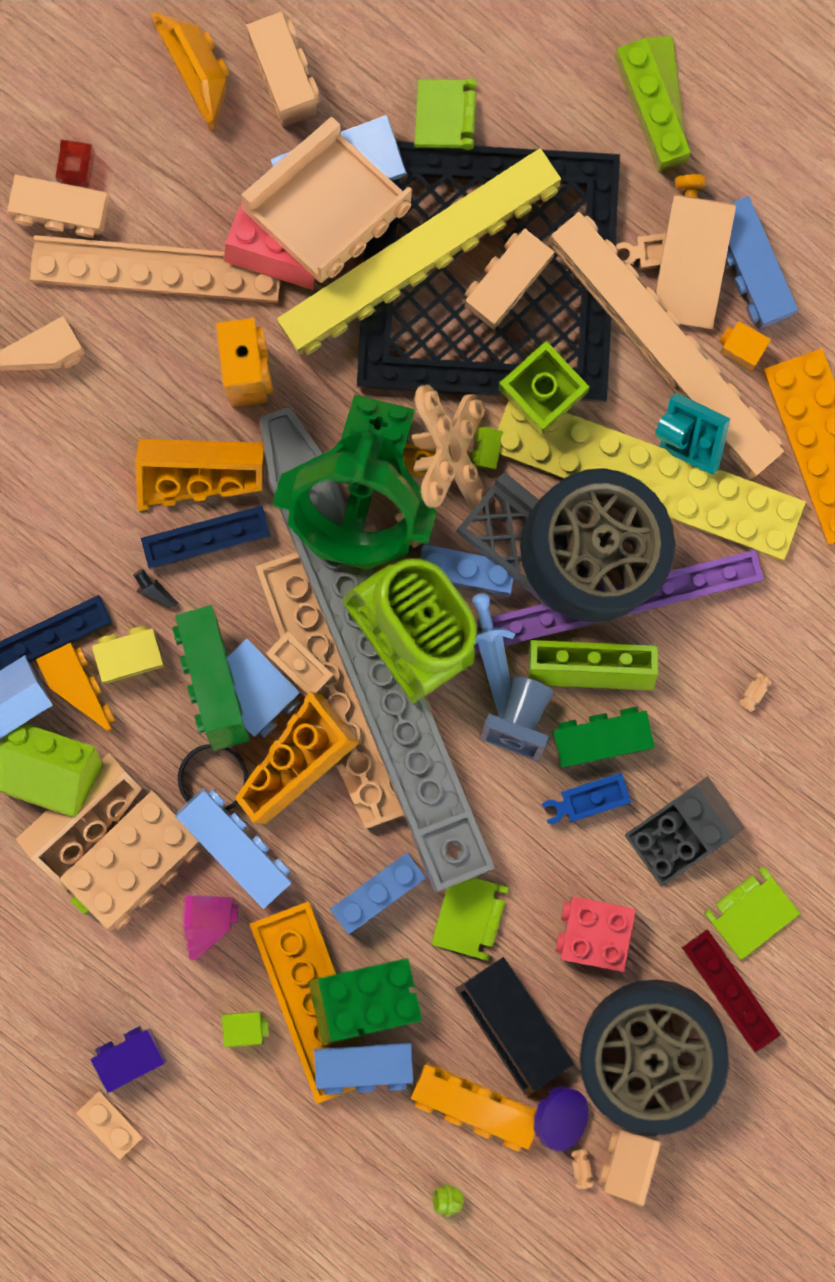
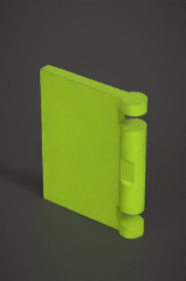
M418 79L415 147L463 148L465 150L474 148L473 139H461V136L473 137L475 133L476 92L472 91L477 87L475 79Z
M764 866L758 869L761 876L766 880L761 885L751 875L715 903V906L722 913L719 918L716 919L709 909L704 912V915L740 960L744 959L801 914Z
M471 878L447 888L431 945L489 961L491 955L478 952L480 944L489 947L494 946L506 901L495 899L493 896L495 890L508 894L510 888L477 878Z

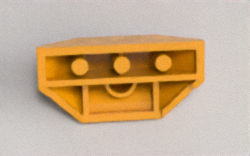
M154 12L150 15L153 25L209 131L216 127L228 90L226 77L230 75L222 58L219 60L215 59L212 50L216 47L208 32L202 34L197 24Z

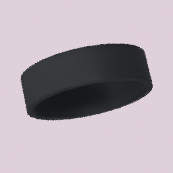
M205 744L193 749L187 754L180 765L178 786L186 802L190 800L183 786V772L186 764L196 753L212 748L211 744ZM229 747L223 748V750L233 754L240 762L244 774V786L248 780V771L244 761ZM235 800L233 803L224 808L227 811H229L230 809L234 808L238 804V802Z

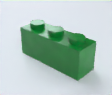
M638 706L619 710L620 716L608 718L607 713L590 716L589 723L577 725L576 720L558 723L559 729L553 730L552 734L560 769L655 748L647 710L639 712Z

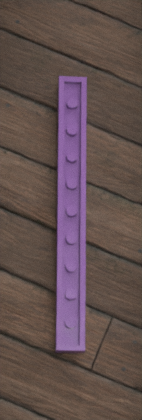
M756 549L670 571L666 581L655 595L624 616L763 581L764 578ZM623 583L614 586L617 591L625 589ZM545 604L491 617L494 628H504L515 632L513 640L502 636L504 647L601 623L571 619L557 611L553 612ZM480 620L476 621L477 632L482 631ZM478 642L474 645L475 655L480 654Z

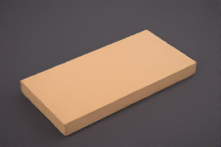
M678 194L673 195L655 294L659 298L658 304L665 312H671L680 324L713 329L736 204Z

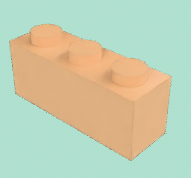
M15 175L7 211L11 218H15L14 222L21 225L32 226L33 222L45 224V228L48 230L63 232V229L66 228L76 230L75 234L79 236L93 238L94 234L103 236L110 198L107 192Z
M524 229L520 235L515 232L504 245L507 251L500 259L495 256L486 266L484 272L487 275L480 283L475 280L464 294L467 297L465 307L493 330L554 257V251L527 229Z

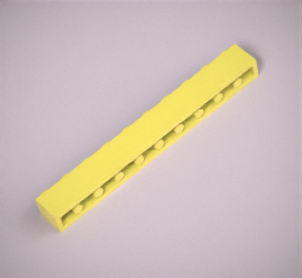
M539 148L278 317L277 323L298 356L303 352L307 355L313 353L322 346L321 341L330 335L333 338L341 335L349 328L348 323L356 318L359 321L367 318L375 311L373 307L382 301L387 304L401 295L400 290L408 284H411L412 287L418 285L428 277L426 273L435 267L438 270L444 268L454 260L452 256L463 250L466 253L475 248L480 243L479 238L489 233L492 236L506 226L505 222L513 216L517 219L523 217L532 210L531 205L539 199L545 202L559 192L557 188L560 187V176L541 148Z

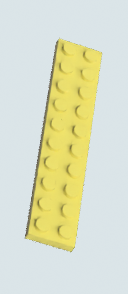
M508 401L498 430L503 431L499 456L561 479L586 469L606 468L624 472L642 481L655 492L667 509L671 520L748 549H756V552L781 561L785 560L806 501L720 469L712 475L672 456L666 449L567 412L540 435Z

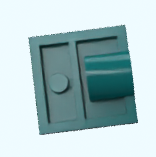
M675 393L669 400L667 412L658 423L655 436L661 440L659 447L666 449L672 456L713 475L719 470L731 418Z

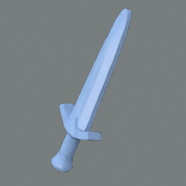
M480 593L472 599V603L478 611L479 622L482 631L477 632L475 644L478 642L499 717L503 718L510 695L511 682L502 636L513 640L515 632L493 627L489 609L490 596Z

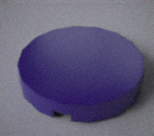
M560 1086L548 1092L551 1095L547 1099L541 1100L534 1116V1131L536 1136L540 1138V1143L556 1151L567 1150L579 1141L585 1131L589 1112L586 1098L580 1091Z

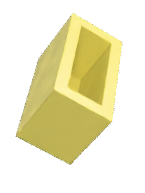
M143 625L128 630V636L117 638L116 634H112L98 639L99 644L93 645L92 649L102 683L106 685L166 667L156 631L153 628L147 630V626Z

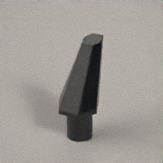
M140 569L133 574L140 586L137 593L166 608H171L178 604L157 579L150 580L144 569Z

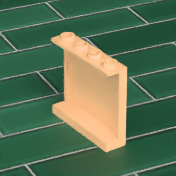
M330 117L241 194V209L320 283L328 277H335L350 257L356 258L364 251L367 242L373 237L378 238L383 235L392 220L396 217H403L411 208L412 189L407 187L402 191L340 134L341 124L333 117Z

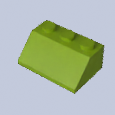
M24 723L3 736L0 740V793L76 818L104 764L94 746Z

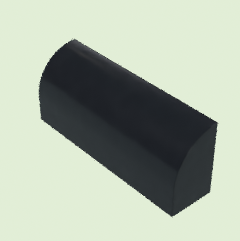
M504 957L455 988L525 1096L534 1093L574 1065Z

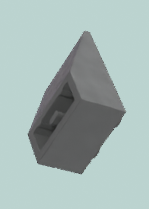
M707 776L625 834V837L662 887L734 838L745 827Z

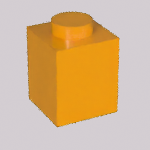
M738 321L734 329L728 326L719 340L724 345L720 354L752 372L771 339Z

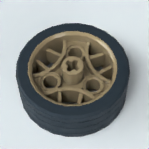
M606 468L586 469L569 475L553 486L529 512L522 529L520 542L522 566L532 588L540 599L553 610L571 619L585 622L610 621L626 615L655 595L666 581L673 565L675 552L673 525L663 503L655 492L642 481L616 470ZM599 502H604L605 504L601 507ZM611 506L625 515L622 523L606 513ZM577 511H582L587 515L588 524H583L577 519ZM557 518L562 526H554ZM553 536H566V551L554 549ZM623 541L632 544L633 554L625 552L622 545ZM559 561L564 562L562 567L559 564ZM576 565H581L586 569L587 578H581L577 574ZM618 569L625 589L617 591L605 573ZM632 569L638 570L635 577L632 572ZM596 585L602 592L594 591Z
M658 979L637 981L622 986L605 997L592 1012L584 1029L579 1057L581 1078L586 1092L596 1108L614 1124L630 1132L650 1136L672 1134L687 1129L703 1119L718 1102L726 1085L729 1069L727 1038L720 1019L709 1003L693 990L678 983ZM651 1009H662L665 1012L657 1020ZM673 1013L687 1020L680 1036L663 1027L664 1023ZM642 1021L646 1023L649 1029L647 1033L639 1036L631 1031V1025L634 1022ZM614 1026L618 1028L622 1037L606 1038ZM693 1026L702 1039L687 1038ZM625 1046V1064L604 1061L602 1059V1047ZM691 1052L696 1058L694 1063L690 1066L680 1064L677 1058L681 1053ZM651 1054H658L657 1060H651ZM606 1071L620 1073V1075L612 1083ZM633 1077H641L646 1085L641 1090H633L629 1087L628 1081ZM685 1080H698V1083L689 1092ZM679 1081L684 1096L668 1102L660 1089L667 1084ZM655 1095L660 1104H647V1102Z

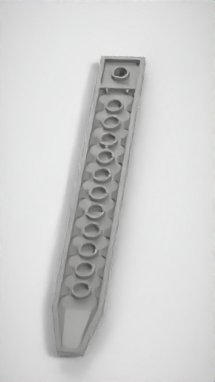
M290 407L259 418L267 477L273 495H275L282 473L323 454ZM325 481L315 484L309 490L312 503L324 517L342 526L347 507L337 482ZM279 508L287 526L289 510ZM287 526L407 820L412 839L434 892H439L495 869L425 697L412 705L341 602V599L352 588L374 575L372 568L366 570L318 558ZM447 843H451L453 847L459 846L460 852L456 854L457 860H453L451 856L446 855Z

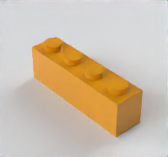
M139 438L135 459L137 510H148L150 505L162 504L163 507L176 505V501L192 498L194 502L206 500L207 496L217 494L227 497L262 491L265 471L263 443Z
M425 1061L410 1099L416 1101L414 1104L416 1108L430 1114L433 1109L445 1113L444 1120L457 1126H461L462 1122L474 1126V1133L490 1139L492 1134L504 1139L502 1145L517 1152H520L522 1147L529 1150L535 1136L534 1116L537 1109Z

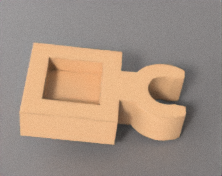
M666 233L639 236L636 238L637 246H632L626 242L617 244L616 248L618 251H626L629 254L627 260L621 261L624 264L628 263L630 265L633 262L639 261L640 270L659 268Z

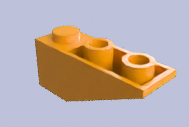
M69 643L36 659L50 689L109 732L114 730L111 723L116 721L109 705L103 706L98 697V694L102 693L101 687L95 676H88L84 666L89 663L81 647L76 649L73 644Z

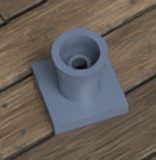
M513 677L503 718L489 714L479 740L539 761L549 736L535 730L547 704L554 694L553 690L529 678Z

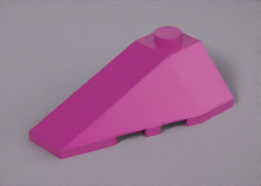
M185 895L183 929L190 960L199 959L232 929V923H238L239 904H233V897Z

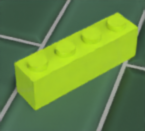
M531 640L528 654L529 679L546 686L654 691L658 676V646Z

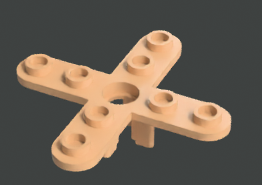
M429 385L419 386L415 395L416 407L429 432L413 434L412 440L415 446L420 449L436 450L435 456L420 458L414 465L415 472L427 470L421 485L423 500L429 508L439 507L454 478L470 510L473 511L488 492V489L484 487L478 475L476 466L472 464L466 452L484 415L483 403L474 394L465 395L451 421V418L446 414L439 401L437 392Z

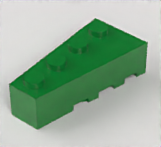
M209 605L175 615L177 626L172 627L177 646L183 645L185 655L180 656V662L184 675L190 673L192 684L188 685L187 689L191 703L198 704L200 714L194 716L199 734H206L214 751L251 741L248 730L241 718L243 711L237 692L233 687L235 682L229 662L226 660L227 652L213 606Z

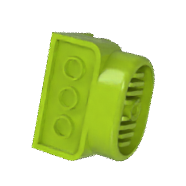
M399 559L352 588L341 599L347 611L412 705L474 664V644L477 636L474 615L448 576L438 566L429 561Z

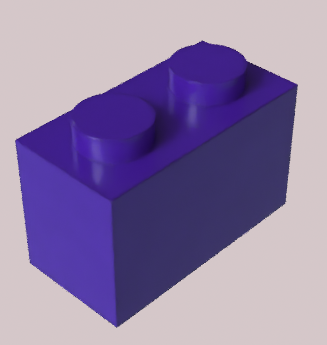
M141 1026L123 1034L126 1041L116 1046L110 1041L95 1049L97 1056L90 1060L107 1093L167 1062L151 1028L143 1031Z

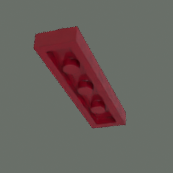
M708 929L681 947L754 1053L781 1036Z

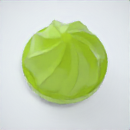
M444 1184L442 1187L434 1189L433 1208L436 1214H443L444 1217H449L462 1209L464 1197L460 1189L449 1184Z

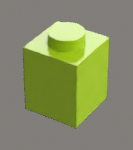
M262 1011L221 1015L224 1047L263 1044L264 1037L269 1036L268 1017L262 1018Z

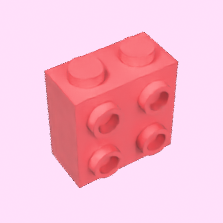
M571 896L570 902H564L561 920L567 922L564 934L558 933L555 952L561 953L560 960L624 972L636 909Z

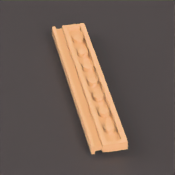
M34 235L30 281L36 283L279 303L281 284L280 279L224 262V251Z

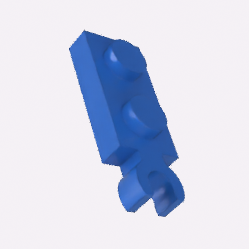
M621 772L562 791V802L547 800L542 803V808L548 806L556 808V816L547 820L548 824H555L565 814H568L570 822L629 804L631 800Z

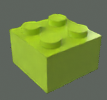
M545 341L499 383L498 390L542 435L588 393L589 386L557 351Z

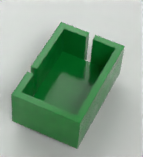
M408 958L308 981L322 1044L423 1021L417 994H410L409 988L415 985Z

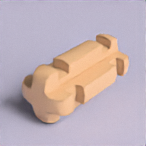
M760 673L755 676L756 680L751 682L743 696L745 698L739 701V704L750 712L756 709L754 707L755 704H759L767 691V685L770 686L772 682L768 677Z
M587 1149L574 1150L571 1153V1156L574 1157L572 1164L574 1178L578 1182L575 1183L577 1189H587L593 1186V1182L590 1181L592 1173L590 1159H587V1155H589Z

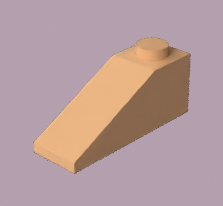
M62 316L0 350V371L58 369L62 366L66 369L81 361L80 356L84 355L85 352L68 321Z

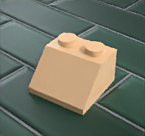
M622 1127L618 1128L617 1134L611 1133L607 1151L612 1152L609 1165L603 1164L599 1176V1183H603V1191L644 1206L661 1142L654 1136L630 1132Z

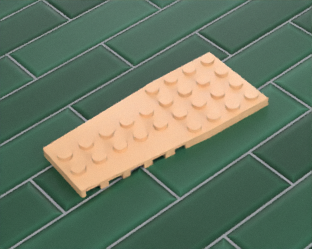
M375 525L364 528L363 532H376ZM295 552L256 566L280 638L288 631L334 675L318 693L325 697L360 742L338 761L336 765L364 827L370 828L404 816L298 553ZM386 562L373 567L372 570L375 574L389 564ZM427 695L425 696V699L432 714L431 705Z

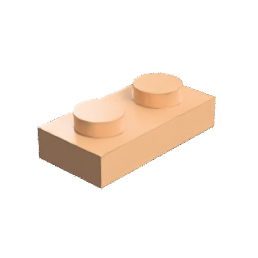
M288 631L266 653L307 694L310 691L318 693L334 676Z
M101 1090L76 1113L119 1160L144 1137Z

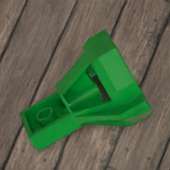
M354 394L338 444L330 451L281 474L273 498V506L289 510L287 526L318 558L368 570L407 555L411 540L421 543L429 542L436 510L429 508L425 504L421 488L405 467L403 460L415 409ZM325 481L348 484V490L351 494L342 526L324 517L312 503L309 490L315 484ZM373 491L381 492L389 497L404 515V518L398 524L389 529L363 532Z

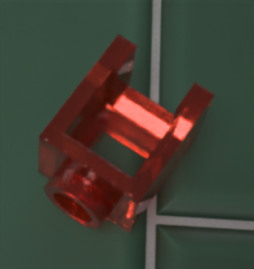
M68 140L60 141L55 176L58 183L89 188L95 155L92 144ZM68 157L81 158L79 172L66 170Z

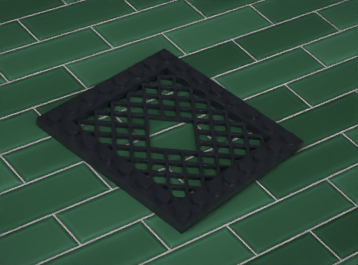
M397 141L408 174L406 176L409 177L401 184V178L395 179L392 182L404 191V188L417 178L427 190L416 200L411 197V208L403 217H396L392 220L383 235L378 238L373 237L366 243L364 262L397 241L398 223L407 233L412 231L402 219L414 208L425 219L423 222L425 223L447 209L461 196H467L466 192L478 181L481 185L487 183L485 180L493 179L538 149L474 146L471 150L463 148L415 147V142ZM542 150L560 176V184L565 186L540 208L533 203L531 206L535 212L524 222L513 216L512 219L518 224V227L507 237L502 231L496 234L506 244L515 232L518 234L521 230L527 229L532 233L527 225L539 215L550 227L538 238L540 241H543L552 232L557 231L558 227L569 217L572 218L575 215L574 213L586 203L585 216H589L598 227L597 233L603 240L608 239L615 246L620 154ZM423 177L441 178L430 186ZM454 178L472 180L462 188ZM446 180L458 191L447 202L435 191ZM578 185L587 186L586 194ZM570 187L582 198L572 209H569L559 198ZM431 194L440 203L441 207L429 217L419 204ZM554 201L566 212L555 224L543 212ZM461 250L455 255H453L452 257L454 258V260L458 258L464 251ZM554 253L551 262L563 275L550 285L540 274L537 279L546 290L535 300L525 292L523 296L530 304L519 314L511 309L509 314L513 319L502 329L497 326L494 329L497 333L484 343L474 332L483 321L479 319L469 327L459 316L466 309L465 303L455 311L444 299L455 288L463 295L466 290L446 269L447 266L440 270L437 268L410 293L405 288H402L400 291L405 297L394 307L393 301L387 304L382 301L373 307L375 311L370 316L360 321L357 388L416 391L419 386L429 385L437 393L504 396L498 390L499 383L520 365L504 362L514 353L524 361L527 357L520 351V348L531 338L540 347L543 342L536 334L549 324L559 335L550 345L554 348L563 340L573 350L574 353L565 361L570 364L577 357V367L571 368L589 386L588 393L580 401L607 402L611 317L582 283L580 286L571 276L573 272L570 269L567 271L556 259L558 255ZM440 272H443L453 284L440 295L429 282ZM565 279L577 290L566 302L554 290ZM424 286L436 297L425 309L413 298ZM549 293L561 305L550 316L538 305ZM581 295L579 317L569 305ZM407 301H410L420 312L409 323H406L396 312ZM439 302L451 314L440 325L428 314ZM534 307L544 318V321L532 331L521 318ZM564 309L576 321L565 332L553 321ZM393 315L403 328L391 338ZM424 316L433 326L434 330L422 340L411 327ZM455 318L466 331L453 342L442 329ZM516 322L528 333L517 345L505 334ZM579 326L577 348L567 336ZM407 331L418 344L405 355L396 345L395 341ZM437 333L449 344L438 356L426 345ZM468 335L480 346L469 358L457 346ZM501 336L512 349L499 360L488 347ZM390 347H392L399 354L400 357H390ZM422 347L432 359L410 357ZM453 349L463 361L441 359ZM485 351L495 363L473 362V360Z

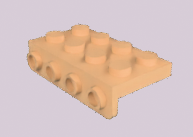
M151 791L76 862L60 880L107 930L112 931L116 928L119 931L132 919L129 914L137 906L143 908L155 897L153 891L161 883L166 886L178 875L176 869L184 861L189 864L201 853L199 849L201 843L176 818V815Z

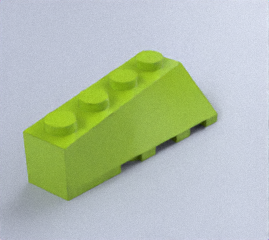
M673 36L646 37L617 48L614 59L658 172L688 162L691 152L685 139Z

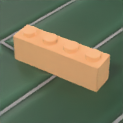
M110 753L102 759L104 766L76 818L48 809L16 838V841L28 857L66 892L68 888L61 882L60 878L107 834V829L113 821H119L142 789L131 774Z

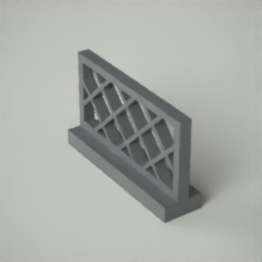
M503 472L455 532L494 564L503 567L510 577L554 612L555 610L540 599L527 577L520 572L519 562H522L521 556L517 555L515 541L521 540L522 534L514 535L512 520L522 519L525 522L529 512L539 499L507 473ZM492 496L503 504L504 514L490 515L488 501ZM483 509V515H477ZM558 518L554 526H562ZM506 520L508 535L493 536L491 521ZM484 521L487 536L477 537L467 527L471 522ZM565 535L553 536L554 549L567 550ZM509 541L511 556L501 557L496 553L494 542ZM578 565L580 569L577 571V574L582 577L586 569Z

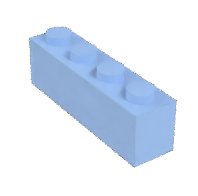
M203 787L176 812V818L264 909L291 884V878L288 876L291 870L280 858L274 861L268 855L267 851L270 848L258 835L254 838L250 836L245 830L248 826L247 823L236 812L231 815L223 807L226 802L216 790L212 789L209 792Z

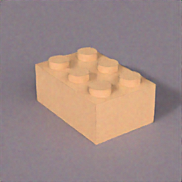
M282 12L247 24L250 45L282 127L317 115L316 104L320 103L319 91L314 78H307V75H309L308 63L302 48L297 50L295 48L298 46L297 35L291 19L285 21Z

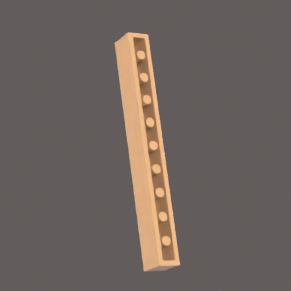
M578 212L547 240L549 246L675 393L731 418L724 450L749 479L757 476L784 452L780 447L782 442L779 437L771 430L767 431L762 426L759 414L752 407L747 408L739 399L741 394L738 389L731 383L727 384L719 375L721 371L711 359L706 360L699 352L700 346L696 340L690 335L685 336L679 329V321L671 312H665L658 304L659 298L655 292L649 287L644 288L638 281L639 275L630 264H624L617 256L618 250L614 244L608 239L604 241L597 233L598 227L589 216L586 215L584 217Z

